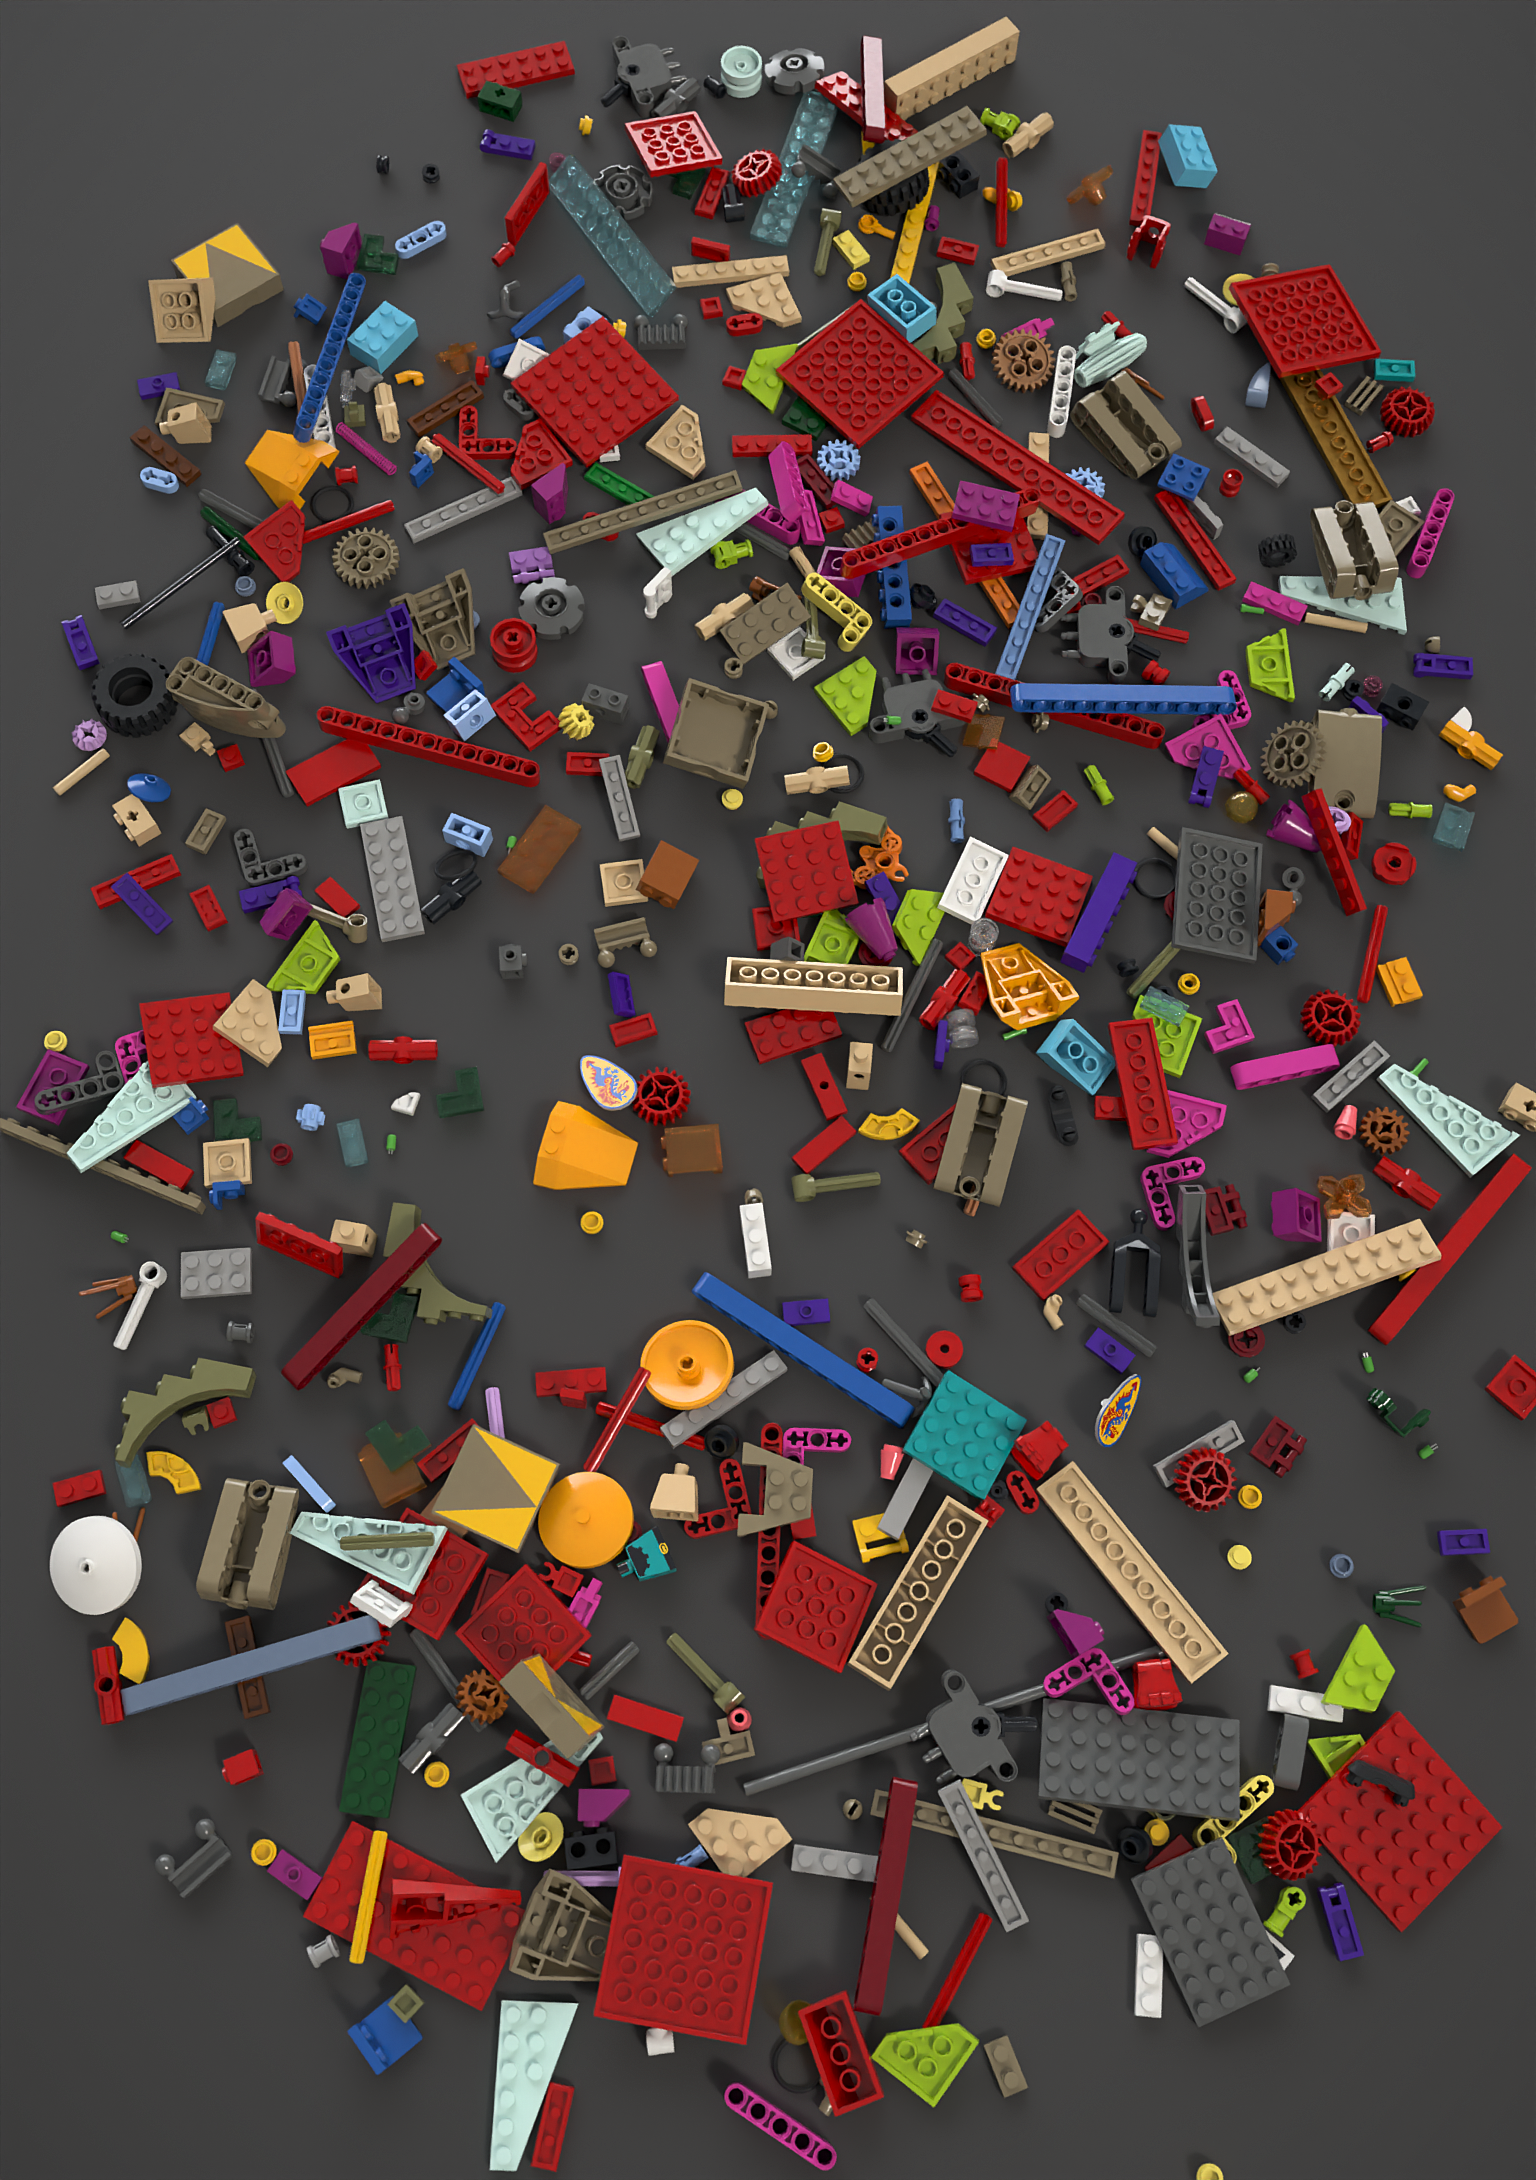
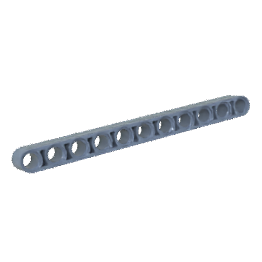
M371 1615L125 1688L120 1691L124 1714L126 1716L140 1713L381 1640L378 1620Z

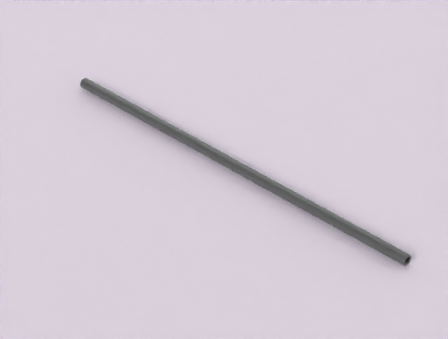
M1157 1645L1110 1662L1115 1670L1119 1672L1132 1667L1135 1662L1157 1659L1166 1656V1654ZM1079 1671L1069 1676L1073 1679H1078L1082 1676V1672ZM1062 1677L1057 1682L1050 1681L1049 1688H1055L1058 1691L1060 1683L1063 1681L1066 1682V1685H1069V1683ZM1090 1677L1089 1679L1085 1680V1681L1082 1682L1081 1684L1086 1683V1682H1089V1681H1092L1093 1678ZM1043 1684L983 1704L995 1712H999L1047 1696V1694L1044 1692ZM925 1723L744 1783L746 1795L748 1796L912 1741L910 1734Z

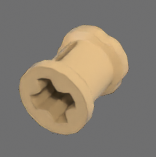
M426 436L421 438L416 445V451L429 456L432 463H435L442 456V448L436 447Z

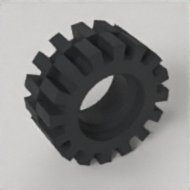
M1280 533L1279 536L1274 534L1272 538L1269 536L1258 545L1260 561L1264 567L1272 568L1275 566L1277 568L1279 565L1284 566L1286 562H1292L1291 559L1294 560L1295 556H1297L1294 538L1287 533L1285 535Z

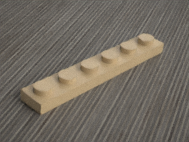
M1095 229L993 258L991 266L993 270H1001L1006 276H1010L1104 249L1105 241L1100 231Z
M787 255L672 267L674 288L756 280L776 273H781L782 277L789 276Z
M1029 432L1028 450L1048 463L1049 434ZM1038 506L1037 511L1033 515L1027 516V528L1032 539L1044 540L1046 534H1048V511Z

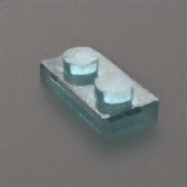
M216 350L205 379L207 387L226 390L237 360L236 353Z
M1150 986L1139 1007L1179 1027L1189 1005Z
M359 1118L337 1123L346 1167L369 1163Z
M135 1456L130 1468L121 1467L118 1462H115L127 1508L130 1509L152 1501L140 1456Z

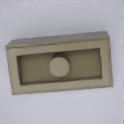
M1039 765L1030 766L1008 798L1025 809L1031 810L1052 778Z

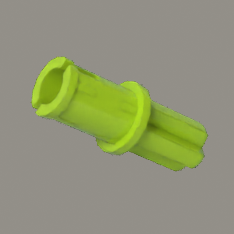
M1095 765L1088 766L1084 769V773L1092 785V791L1097 793L1102 805L1111 803L1114 800V796H1112L1106 785L1107 781L1102 779Z
M1413 802L1408 804L1390 803L1388 813L1390 816H1407L1408 819L1412 817L1431 818L1432 805L1413 804Z

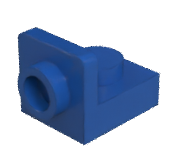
M306 293L303 300L299 298L293 308L296 309L294 317L297 318L301 314L317 325L327 307Z
M416 451L414 453L416 464L411 468L409 474L412 485L419 488L434 471L430 457Z
M192 1096L188 1098L191 1103L173 1115V1118L187 1135L209 1120L205 1113L208 1108L200 1099L196 1102Z
M240 1180L213 1182V1190L209 1191L210 1203L217 1210H222V1197L225 1199H236L238 1195H245V1186Z

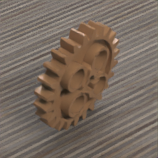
M1022 328L1020 334H1018L1017 330L1014 329L1012 335L1007 332L1005 338L1001 337L999 343L996 344V350L992 353L994 358L991 361L992 364H996L993 371H999L996 378H1003L1001 384L1009 383L1008 389L1014 386L1015 392L1022 388V392L1025 393L1027 388H1029L1032 393L1035 387L1039 390L1042 384L1046 385L1048 379L1051 378V372L1055 369L1053 364L1056 359L1051 358L1054 351H1048L1051 344H1044L1045 337L1041 340L1038 339L1039 333L1033 336L1032 330H1030L1028 334H1025V330ZM1027 347L1031 348L1033 352L1028 351ZM1008 352H1012L1015 356L1009 355ZM1032 366L1038 367L1039 370H1035ZM1014 370L1019 371L1021 375L1016 374Z

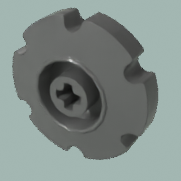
M795 48L793 51H780L770 58V63L765 65L767 84L774 86L775 91L783 94L794 95L796 92H809L815 89L816 81L825 76L823 59L820 56H815V52L808 49Z
M614 165L602 170L600 178H595L591 187L592 201L597 203V210L602 215L614 220L617 217H623L624 220L639 217L644 213V207H649L653 199L652 183L647 181V174L639 168L630 165L627 168Z
M557 577L543 578L541 584L533 582L527 586L520 596V603L522 605L519 607L520 619L529 623L539 638L547 640L561 639L562 633L571 635L583 622L582 610H585L582 593L575 585L567 586L565 579Z

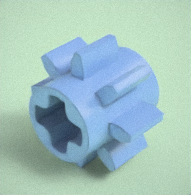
M305 1104L303 1110H297L296 1120H298V1123H301L300 1127L302 1129L315 1131L318 1125H324L325 1115L324 1112H321L320 1106Z

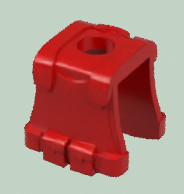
M1146 215L1142 217L1140 228L1135 229L1130 239L1127 259L1133 260L1141 240L1152 243L1156 247L1150 268L1155 269L1161 259L1171 225L1164 220ZM1150 228L1158 229L1159 234H1152Z
M1047 1420L1034 1431L1019 1436L1014 1441L1015 1444L1010 1452L1014 1461L1035 1481H1038L1049 1470L1052 1462L1069 1445L1063 1439L1062 1434L1055 1427H1052Z
M1170 1659L1145 1660V1662L1134 1663L1132 1666L1134 1683L1133 1708L1166 1711L1177 1707V1704L1182 1702L1181 1692L1173 1677Z

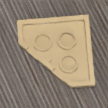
M781 273L726 289V295L732 308L741 311L742 309L750 313H757L762 316L764 321L766 319L774 321L777 326L783 328L801 322V315Z
M681 405L646 443V450L692 480L705 468V457L698 415Z
M252 979L213 1025V1030L268 1067L281 1052L282 1046L272 993Z
M706 1809L688 1824L721 1872L741 1877L749 1875L792 1840L777 1818Z

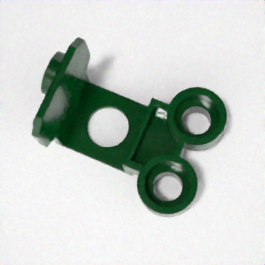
M1374 1388L1368 1393L1367 1401L1375 1409L1378 1408L1382 1411L1379 1416L1398 1436L1404 1438L1412 1429L1417 1426L1419 1428L1424 1426L1430 1419L1428 1416L1431 1411L1422 1409L1409 1420L1404 1428L1399 1430L1388 1418L1397 1408L1393 1401L1381 1389Z

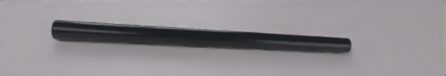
M237 537L232 539L121 624L127 630L241 544L240 540Z

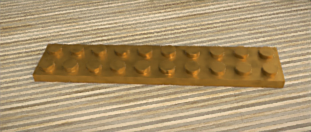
M1315 370L1279 378L1346 501L1352 504L1373 502L1375 507L1379 508L1386 506L1393 500L1336 396L1334 395L1327 400H1322L1317 395L1318 390L1314 385L1317 380L1324 376L1322 371Z

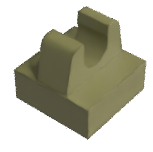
M357 401L349 402V406H344L346 426H366L364 405H358Z
M206 1405L183 1412L182 1422L184 1428H188L192 1435H195L197 1432L195 1428L197 1424L203 1425L205 1431L209 1430V1412Z
M406 1984L387 2005L404 2023H407L425 2002Z

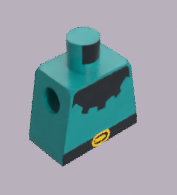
M658 1526L628 1545L625 1549L629 1559L616 1564L621 1577L635 1572L639 1581L677 1571Z

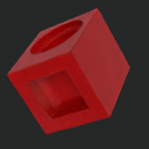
M254 1749L223 1760L225 1767L222 1768V1773L225 1781L230 1782V1785L236 1786L264 1774L257 1751Z

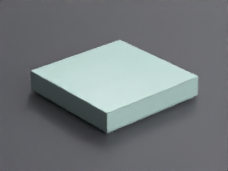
M380 779L338 788L347 829L358 827L363 823L389 819Z

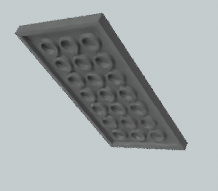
M1043 1698L1038 1799L1238 1822L1240 1819L1239 1720L1132 1708L1131 1712L1126 1715H1119L1110 1705Z

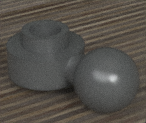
M418 693L406 695L404 698V708H396L392 713L394 722L404 724L408 721L409 714L418 715L422 713L425 709L424 697Z
M1290 867L1283 873L1282 881L1289 888V892H1293V900L1296 901V906H1298L1302 902V895L1298 889L1304 885L1306 877L1299 868ZM1297 875L1298 880L1293 883L1292 877Z

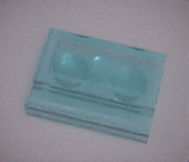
M1445 803L1432 842L1451 849L1456 848L1462 852L1475 812L1469 813L1466 809Z

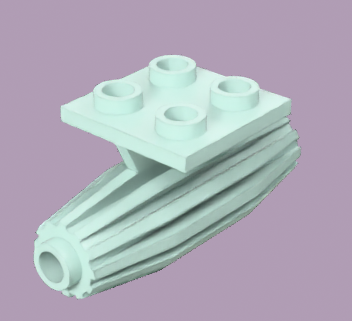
M1119 321L1112 325L1110 323L1106 324L1097 334L1095 332L1089 334L1085 338L1086 342L1078 347L1079 351L1076 354V360L1085 354L1089 356L1074 370L1076 383L1084 388L1103 381L1127 367L1146 350V338L1141 334L1135 333L1115 341L1114 332L1120 325Z

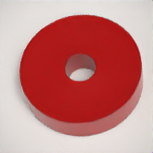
M938 1331L928 1339L925 1350L926 1356L936 1367L948 1369L960 1361L963 1354V1344L960 1338L953 1332ZM940 1347H947L948 1352L942 1353Z

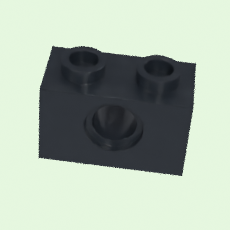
M1391 683L1376 711L1386 719H1390L1400 724L1403 728L1413 731L1429 701Z

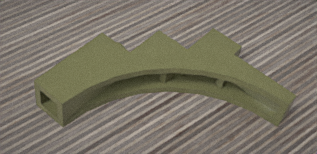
M955 262L937 268L936 284L940 292L942 308L936 320V325L920 340L912 344L929 360L935 359L937 364L955 359L957 345L953 338L964 335L965 320L962 314L972 311L974 297Z
M839 801L837 807L832 809L830 818L807 811L805 817L800 819L798 828L775 821L773 827L768 829L766 836L839 820L843 841H864L880 845L888 824L887 817ZM759 867L756 878L759 887L766 889L761 867Z
M393 1202L383 1253L385 1258L388 1259L410 1234L420 1226L422 1210L416 1205ZM427 1260L401 1286L407 1290L406 1293L420 1295L417 1317L423 1319L425 1324L437 1325L438 1322L445 1323L446 1316L454 1319H461V1315L470 1316L469 1320L483 1322L484 1318L491 1319L493 1310L489 1307L468 1302L446 1289L435 1276Z
M198 1358L196 1365H193L191 1368V1379L164 1374L162 1381H159L156 1386L155 1394L157 1396L129 1391L127 1398L124 1397L121 1403V1413L129 1421L124 1423L121 1444H118L115 1449V1460L121 1467L130 1468L137 1451L148 1435L162 1421L193 1403L216 1397L235 1396L250 1398L257 1377L253 1368Z

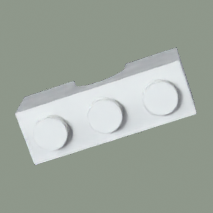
M763 1204L740 1205V1220L745 1244L748 1278L771 1276L772 1268Z

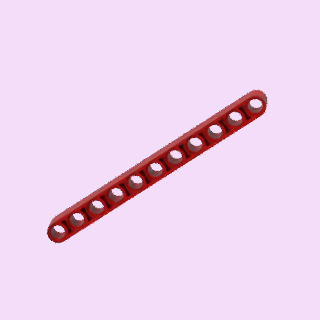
M1031 487L1015 492L1020 494L1015 521L1033 515L1037 511L1041 500L1040 491ZM952 515L846 552L842 557L840 574L846 579H854L993 528L953 519Z
M950 663L946 667L944 684L951 690L971 696L973 693L977 696L982 694L989 701L1012 707L1011 687L1015 684L1023 683L959 663ZM1044 712L1049 715V719L1149 749L1158 748L1165 734L1162 724L1127 713Z
M330 706L321 707L317 711L320 729L331 735L532 788L540 782L539 765L528 759ZM512 767V768H514V769H513V770H507L506 768ZM527 773H534V775H531V776L526 775V774H527Z
M1514 1153L1508 1158L1438 1243L1437 1248L1442 1255L1441 1260L1421 1266L1415 1271L1367 1331L1385 1346L1395 1337L1532 1169L1530 1165Z

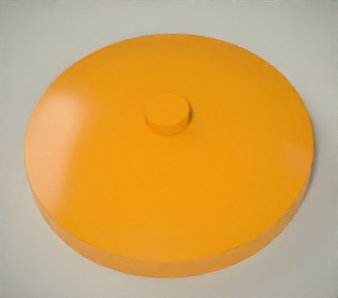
M685 1320L669 1324L653 1335L644 1348L640 1367H644L651 1372V1376L645 1386L655 1400L673 1409L692 1410L710 1404L726 1390L734 1371V1357L729 1342L718 1329L701 1321Z
M595 1472L572 1474L556 1483L544 1498L538 1516L539 1533L547 1550L563 1564L581 1569L598 1567L614 1559L628 1543L634 1523L632 1504L623 1488L610 1477Z

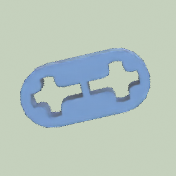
M147 467L140 473L141 481L147 488L168 494L176 492L179 488V482L173 473L153 467Z

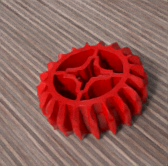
M756 149L755 152H750L747 156L743 155V159L737 160L738 164H735L733 166L734 170L731 171L732 183L738 187L739 193L750 198L753 195L755 197L759 194L764 195V192L770 191L771 187H776V182L780 181V176L782 175V165L778 157L771 150L766 151L762 149L759 151Z
M1402 386L1399 390L1394 389L1391 393L1389 392L1385 400H1383L1380 409L1381 421L1385 422L1384 427H1390V432L1395 431L1397 436L1403 434L1404 438L1408 435L1413 438L1416 434L1420 436L1423 431L1426 432L1430 424H1432L1435 409H1433L1434 403L1430 402V397H1425V392H1418V388L1412 390L1410 386L1407 389Z
M1329 989L1325 990L1324 994L1318 991L1316 995H1311L1308 999L1309 1001L1304 1003V1009L1300 1013L1303 1016L1300 1023L1306 1024L1303 1027V1031L1310 1032L1308 1038L1313 1036L1316 1038L1315 1044L1322 1041L1323 1045L1330 1043L1336 1047L1338 1043L1342 1046L1346 1041L1350 1042L1353 1036L1357 1034V1028L1361 1024L1359 1021L1361 1014L1356 1012L1358 1006L1351 1005L1353 999H1345L1346 993L1340 996L1338 995V990H1335L1333 994H1331ZM1315 1011L1318 1013L1317 1016L1320 1019L1319 1024L1315 1018ZM1342 1013L1346 1019V1025L1344 1024V1021L1341 1018Z
M656 1067L655 1073L648 1069L647 1077L643 1074L639 1075L640 1081H636L638 1093L632 1102L634 1104L633 1110L639 1111L638 1117L643 1118L645 1116L646 1123H649L652 1119L654 1126H657L658 1121H662L664 1127L666 1126V1120H670L674 1124V1117L681 1119V1112L688 1111L686 1105L690 1104L688 1097L691 1095L690 1090L687 1089L688 1082H682L683 1076L679 1075L676 1077L675 1070L669 1074L667 1067L663 1069V1072H660L659 1068ZM660 1083H668L670 1085L662 1086ZM652 1086V1093L647 1095V1098L642 1099L645 1090ZM657 1091L664 1097V1102L659 1096L657 1097ZM679 1093L676 1104L670 1108L669 1101L674 1098V1095ZM659 1107L662 1109V1111L653 1110L651 1108Z
M1201 1447L1200 1451L1192 1449V1456L1187 1453L1184 1454L1185 1462L1177 1461L1181 1468L1180 1470H1174L1176 1474H1179L1178 1478L1173 1479L1174 1483L1179 1484L1174 1490L1181 1493L1178 1498L1181 1501H1186L1185 1505L1191 1508L1193 1506L1196 1511L1202 1509L1204 1512H1209L1210 1508L1216 1511L1218 1510V1504L1226 1505L1225 1497L1228 1499L1232 1498L1229 1491L1236 1490L1235 1486L1231 1485L1233 1481L1238 1480L1235 1476H1231L1235 1468L1229 1466L1232 1461L1227 1458L1224 1459V1453H1217L1216 1449L1210 1448L1207 1450L1205 1447ZM1204 1462L1197 1471L1193 1472L1198 1464ZM1214 1466H1216L1217 1469H1218V1472H1219V1480L1217 1479V1477H1216V1475H1215L1216 1468H1214ZM1197 1477H1207L1212 1482H1203V1480L1197 1479ZM1190 1479L1194 1482L1195 1494L1191 1489ZM1216 1487H1217V1489L1214 1491V1493H1212L1210 1496L1206 1497L1207 1495H1209L1210 1491H1211L1213 1488H1216Z
M349 1601V1609L347 1610L343 1605L339 1606L342 1613L339 1615L333 1612L332 1616L336 1618V1621L328 1620L327 1624L334 1626L345 1621L354 1620L353 1615L367 1613L362 1612ZM378 1621L381 1640L375 1641L372 1646H370V1643L362 1645L361 1647H363L364 1652L349 1653L346 1650L339 1652L335 1659L340 1661L344 1658V1665L346 1666L353 1659L354 1667L359 1666L361 1659L362 1664L367 1666L368 1657L375 1662L377 1661L376 1652L381 1655L385 1653L380 1647L382 1644L389 1646L390 1643L383 1639L384 1637H390L392 1633L384 1631L388 1626Z
M1285 1809L1283 1812L1277 1811L1274 1816L1267 1817L1269 1824H1262L1264 1833L1258 1834L1262 1838V1842L1257 1844L1263 1850L1259 1854L1261 1858L1265 1859L1263 1865L1269 1868V1872L1273 1875H1277L1284 1880L1295 1881L1298 1878H1306V1873H1313L1312 1866L1319 1865L1316 1857L1322 1856L1318 1851V1847L1323 1845L1318 1841L1321 1835L1315 1833L1317 1825L1311 1827V1819L1306 1817L1304 1821L1303 1813L1296 1810ZM1286 1842H1289V1844L1294 1845V1847L1287 1845Z

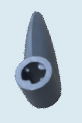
M1271 363L1265 364L1253 376L1247 390L1245 406L1265 408Z

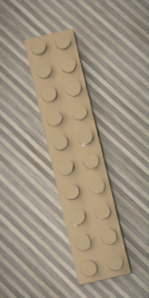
M1417 1219L1214 1292L1213 1298L1220 1320L1228 1335L1231 1336L1441 1260L1442 1255L1421 1220Z
M1073 1461L1036 1489L1038 1495L1189 1684H1192L1228 1655V1652Z

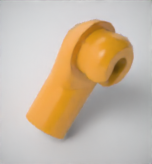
M992 187L984 188L982 191L983 197L996 204V189Z
M408 370L395 374L397 384L411 380L414 381L415 386L424 384L421 372Z
M1448 784L1444 787L1443 792L1448 798L1461 802L1474 795L1476 789L1471 784L1463 789L1456 785Z

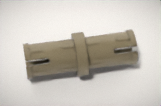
M1063 262L1060 266L1062 275L1061 286L1064 288L1065 300L1070 302L1076 300L1077 297L1075 288L1076 277L1073 275L1072 263Z

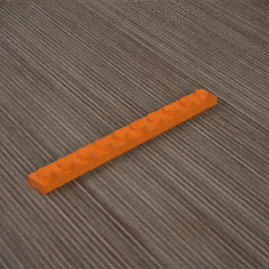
M925 462L911 468L910 476L938 520L940 514L952 512L955 504L929 463ZM1003 578L979 582L1007 628H1011L1020 605Z

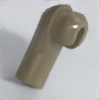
M340 1368L329 1375L327 1385L330 1388H337L347 1381L360 1384L363 1373L348 1368Z

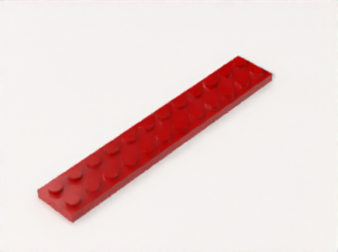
M937 389L911 415V421L1016 491L1031 487L1038 489L1041 493L1040 507L1098 545L1124 519V512Z

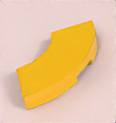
M903 1108L890 1116H877L870 1113L859 1128L858 1133L875 1140L897 1139L911 1132L920 1123V1120Z
M146 1452L149 1475L168 1479L173 1484L176 1494L202 1490L196 1472L186 1461L168 1452Z
M125 1617L112 1638L119 1645L123 1655V1664L119 1673L138 1684H142L146 1678L150 1661L146 1638L141 1629L133 1621Z

